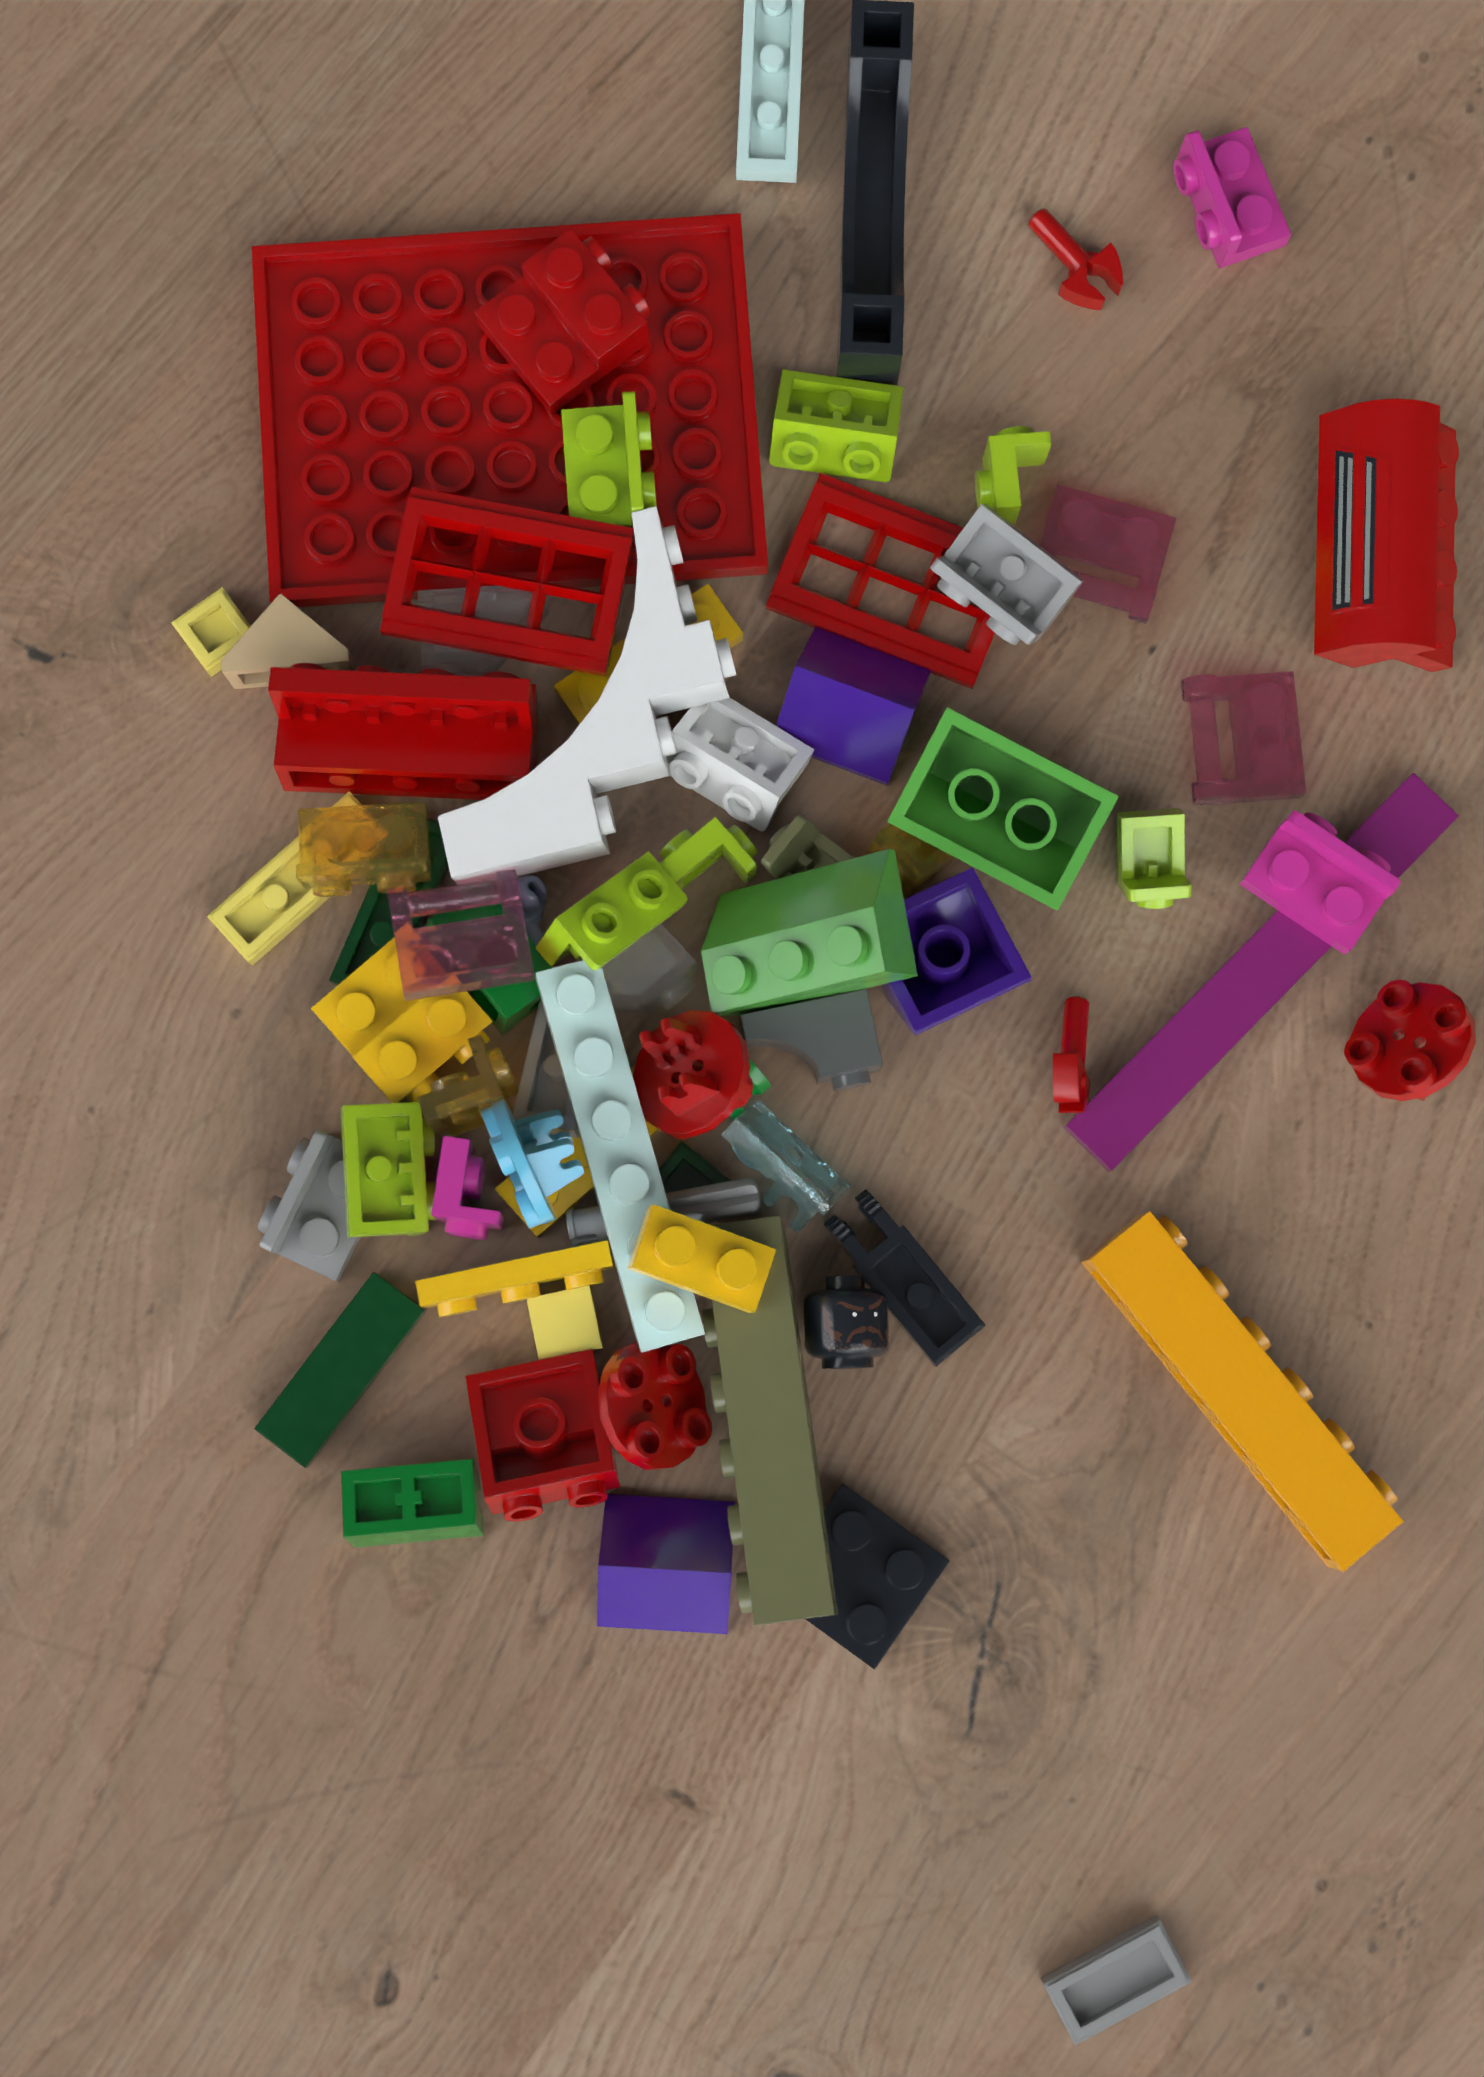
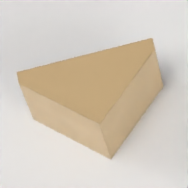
M282 594L276 597L221 659L222 673L234 689L268 687L270 667L290 668L296 663H314L327 670L354 671L357 668L349 650Z

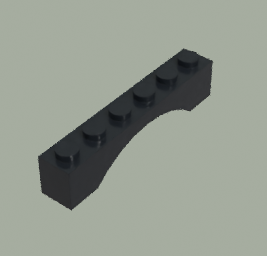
M852 0L848 46L837 377L897 385L903 356L905 297L904 210L914 2Z

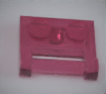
M1057 484L1039 545L1054 557L1060 555L1137 577L1136 588L1074 571L1084 581L1072 597L1128 612V619L1146 624L1156 597L1158 582L1176 518Z
M1293 671L1219 677L1211 674H1202L1181 680L1182 699L1184 702H1189L1197 775V781L1191 784L1193 804L1217 805L1299 799L1306 794ZM1228 700L1236 770V779L1234 780L1222 778L1214 701Z
M515 869L496 872V879L413 892H407L406 886L387 889L405 1001L534 980V970ZM497 904H501L503 915L413 929L412 918Z

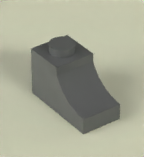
M867 989L740 1015L742 1036L747 1043V1048L772 1047L787 1051L799 1057L815 1072L817 1084L832 1081L834 1091H843L870 1084L869 1074L879 1072L883 1065Z

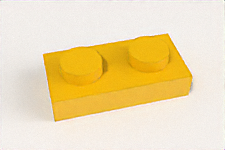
M653 1204L648 1206L627 1269L739 1310L754 1313L756 1312L776 1249Z

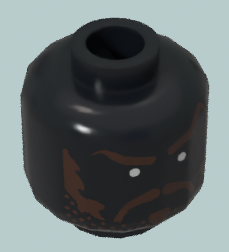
M864 1276L826 1277V1289L813 1291L804 1300V1332L807 1353L814 1358L822 1359V1369L874 1368L873 1358L885 1354L889 1347L887 1297L877 1289L865 1288Z

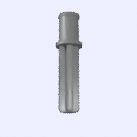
M743 1178L666 1193L671 1211L703 1223L756 1214L760 1211L761 1207L758 1186L752 1178ZM599 1205L566 1210L569 1238L570 1240L572 1239V1247L605 1240L609 1241Z

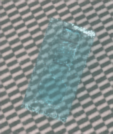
M757 1100L741 1113L721 1134L733 1146L735 1155L744 1165L753 1170H759L767 1179L771 1178L775 1182L763 1197V1202L769 1208L782 1196L791 1197L798 1203V1214L788 1225L793 1231H800L818 1212L824 1215L851 1188L845 1180L760 1100Z

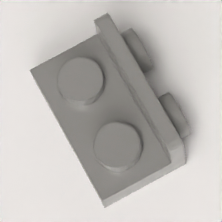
M317 1129L311 1140L304 1137L296 1146L287 1166V1172L292 1174L293 1177L283 1197L274 1196L263 1212L258 1225V1231L265 1234L259 1247L272 1253H277L339 1282L361 1237L347 1238L342 1141Z

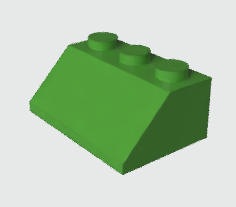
M947 707L887 822L1058 911L1119 796Z
M886 849L721 894L701 949L711 1012L718 1015L740 1017V1015L854 992L918 976L895 850Z

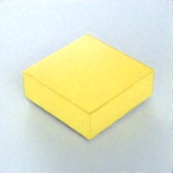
M223 587L171 622L210 677L222 670L221 659L251 627Z
M591 1286L563 1290L526 1299L539 1360L588 1349L598 1350L604 1348Z

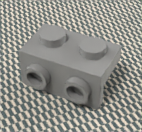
M987 504L980 505L945 555L937 557L930 566V569L941 577L937 586L942 592L964 607H967L971 601L991 616L986 622L988 627L1012 645H1017L1020 640L1028 645L1039 641L1084 581L1078 574Z

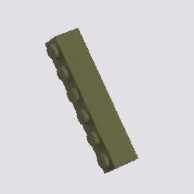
M780 1215L712 1225L776 1249L756 1312L748 1313L712 1300L713 1308L702 1310L707 1348L718 1347L721 1373L711 1374L714 1408L716 1413H727L730 1436L728 1439L719 1440L721 1467L724 1479L735 1478L738 1505L728 1506L730 1536L733 1546L744 1545L747 1572L736 1574L740 1610L742 1614L753 1613L754 1626L837 1615L838 1608L785 1225Z

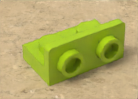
M782 369L773 422L770 465L877 482L890 481L904 387Z
M635 391L622 392L623 405L561 409L569 516L633 528L632 512L657 507L654 471L641 472L640 451L652 450L649 411L637 412Z
M648 851L556 917L535 948L551 967L569 954H572L577 961L583 959L592 970H599L680 910L686 904L688 898Z
M422 1103L343 1105L340 1109L347 1238L404 1234L419 1236L429 1232L428 1221L436 1220L431 1216L436 1182H426L425 1156L434 1155L435 1136L432 1118H422Z

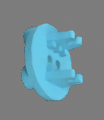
M504 1099L491 1103L490 1107L481 1110V1115L491 1136L489 1141L501 1170L505 1176H510L516 1190L514 1194L528 1227L531 1229L540 1224H546L555 1220L554 1211L548 1196L584 1173L582 1163L579 1160H571L567 1163L560 1162L563 1158L570 1156L574 1152L573 1140L568 1131L550 1134L551 1130L563 1124L561 1112L559 1110H551L515 1120Z

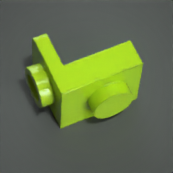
M1014 426L999 431L997 435L988 437L982 458L984 470L976 471L975 493L978 508L981 504H987L1015 526L1021 509L1017 467L1045 464L1052 445L1049 431L1034 432L1028 426Z
M1180 808L1117 812L1118 886L1128 901L1136 902V905L1147 909L1167 908L1174 905V899L1192 897V884L1185 876V814Z
M716 816L694 835L688 829L682 831L669 841L659 853L664 859L659 864L681 890L686 888L721 857L727 861L746 884L756 876L757 864L752 858L758 854V851L753 843L738 826L733 824L729 829H726Z

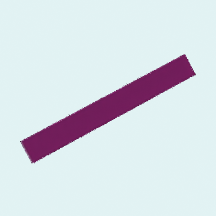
M1412 773L1344 843L1356 851L1359 848H1364L1376 853L1390 865L1391 870L1389 873L1399 878L1459 815L1416 774ZM1277 910L1087 1103L1085 1112L1077 1113L1063 1128L1108 1172L1112 1171L1332 946Z

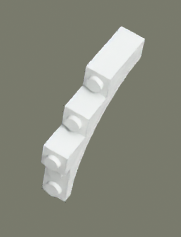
M656 506L632 512L638 559L634 611L621 657L598 702L569 739L528 775L484 800L438 816L451 878L463 890L474 888L484 880L487 884L610 854L606 835L616 833V825L608 796L597 797V794L670 776L665 756L677 754L668 716L658 719L656 716L729 698L725 678L735 676L736 670L728 638L715 640L710 620L686 626V624L698 622L689 584L677 587L672 565L683 563L681 548L675 525L663 528Z

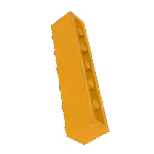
M1151 1211L1138 1215L1081 1261V1264L1326 1566L1342 1572L1346 1571L1404 1522L1392 1508V1505L1397 1501L1396 1495L1376 1472L1370 1470L1365 1474L1349 1455L1355 1449V1446L1347 1434L1330 1418L1322 1422L1307 1404L1313 1398V1395L1302 1379L1288 1367L1281 1371L1265 1351L1271 1347V1344L1262 1330L1249 1317L1245 1316L1239 1320L1223 1301L1229 1296V1292L1216 1274L1205 1265L1198 1270L1182 1251L1188 1243L1176 1225L1165 1215L1156 1219Z

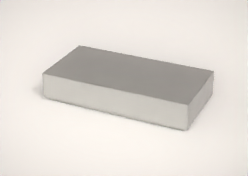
M1157 1915L1040 1978L1074 2045L1085 2041L1192 1982Z

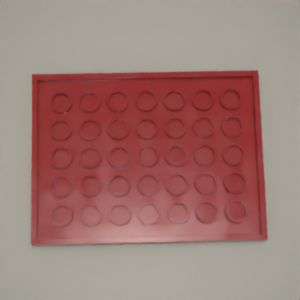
M741 213L251 246L270 603L279 594H282L296 607L384 602L411 487L569 516L561 409L553 415L547 411L476 323L474 311L523 276L521 264L570 228L582 242L590 236L598 241L612 264V269L607 273L620 289L630 283L642 295L650 310V315L645 318L648 322L649 343L561 409L623 405L622 392L635 391L637 412L649 411L652 450L640 451L641 472L654 471L656 505L663 528L675 525L683 557V563L672 565L676 581L768 575L769 566ZM427 526L420 559L470 568L477 535ZM635 537L625 585L636 584L638 559ZM491 538L484 571L536 580L542 547ZM556 550L549 583L574 588L601 586L606 559ZM417 571L411 600L464 596L468 580ZM481 583L479 595L527 591Z

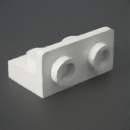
M729 697L728 699L691 707L672 730L677 754L665 757L669 774L678 784L696 791L722 807L733 818L746 822L759 831H765L771 823L779 803L808 765L814 749Z

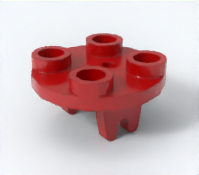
M1394 980L1385 984L1379 990L1377 999L1357 1019L1350 1039L1344 1047V1056L1352 1066L1359 1081L1379 1097L1398 1101L1413 1099L1424 1101L1426 1097L1449 1085L1467 1066L1476 1044L1475 1020L1462 998L1443 985L1423 982L1410 984L1406 980ZM1422 1043H1425L1423 1047L1419 1048Z
M689 1010L673 1017L662 1019L660 1026L653 1032L646 1030L639 1034L642 1049L637 1055L633 1080L645 1120L664 1133L676 1139H687L711 1131L729 1117L734 1109L743 1107L750 1099L753 1091V1081L749 1076L750 1062L747 1043L736 1026L711 1011ZM703 1064L702 1069L699 1071L700 1065Z
M633 1341L615 1351L603 1368L602 1376L599 1378L600 1385L598 1389L600 1420L610 1443L626 1461L644 1470L674 1468L689 1459L697 1447L705 1445L712 1433V1422L706 1410L705 1391L696 1372V1360L693 1353L683 1344L666 1345L641 1353L637 1341Z

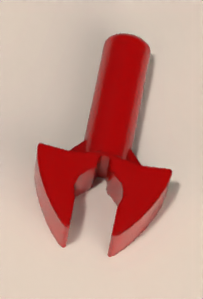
M1040 209L1031 216L1028 223L1029 228L1068 269V279L1061 283L1058 295L1083 308L1102 310L1105 297L1094 286L1089 284L1087 274L1104 279L1107 286L1119 296L1123 285V272L1118 253L1111 242L1099 253L1085 251L1047 209Z
M1080 996L1069 997L1064 1002L1060 1053H1053L1054 1103L1059 1102L1058 1113H1084L1089 1099L1091 1083L1085 1069L1090 1004L1087 999Z

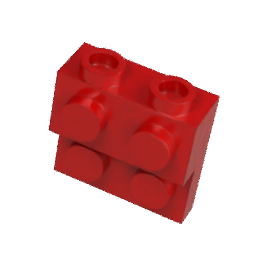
M571 228L521 264L523 272L521 278L474 311L476 323L551 415L649 343L648 322L645 318L650 315V310L642 295L630 283L620 289L607 273L612 269V264L598 241L590 236L582 242Z
M593 1349L465 1376L483 1495L492 1515L503 1513L504 1519L507 1521H526L536 1518L543 1513L542 1504L568 1499L569 1505L572 1507H591L607 1500V1490L621 1487L614 1448L600 1420L598 1402L600 1380Z

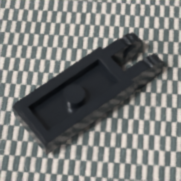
M865 1189L855 1197V1201L863 1216L870 1223H873L886 1237L882 1243L868 1253L855 1238V1233L850 1226L836 1215L827 1220L824 1226L846 1254L856 1263L852 1267L859 1276H864L870 1289H877L887 1297L888 1311L932 1365L937 1367L986 1325L906 1227L902 1225L899 1228L879 1202Z

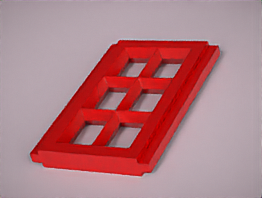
M823 473L819 474L766 603L767 610L930 670L931 674L973 689L995 634L986 624L991 616L979 606L970 603L967 607H964L945 593L935 589L940 576L932 571L930 566L937 557L945 555L964 529L963 527ZM828 513L874 530L862 561L816 543ZM887 536L934 554L923 584L875 566ZM811 554L857 572L846 602L799 585ZM870 577L918 595L906 626L858 608ZM930 600L977 618L965 649L918 631Z
M411 487L383 608L380 628L381 635L606 677L633 550L634 528ZM427 526L477 535L471 567L467 568L420 559ZM495 538L542 547L536 580L484 571L490 539ZM556 550L606 559L600 592L549 583ZM417 571L468 580L461 613L410 604ZM481 583L533 592L526 625L474 616ZM546 595L597 604L591 636L585 637L540 628Z

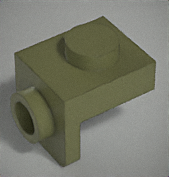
M798 814L790 825L783 826L773 835L768 844L767 853L761 860V864L775 879L853 859L854 857L819 832L809 819L802 814Z

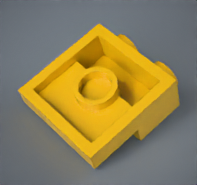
M409 925L311 1008L392 1103H399L403 1098H406L409 1102H419L442 1082L435 1073L439 1067L453 1055L461 1064L465 1063L491 1040L483 1030L493 1021Z

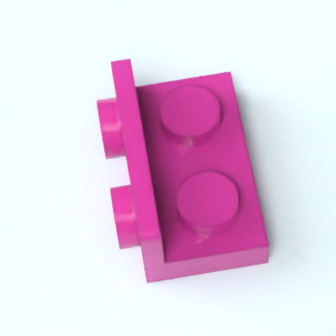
M1248 127L1207 141H1203L1199 130L1187 133L1177 159L1174 160V177L1183 196H1190L1197 213L1195 227L1198 239L1205 250L1211 249L1218 268L1220 269L1286 246L1292 234Z
M1293 810L1278 825L1239 885L1345 955L1352 950L1385 899L1395 893L1401 881L1389 873L1391 867L1382 857L1364 848H1359L1356 851L1335 837L1337 830L1324 818L1309 812L1302 815L1298 811Z
M443 1136L431 1216L439 1222L446 1223L445 1232L449 1233L448 1235L487 1240L488 1229L503 1230L504 1216L500 1211L468 1207L469 1199L480 1200L486 1162H483V1157L475 1156L476 1149L470 1139Z

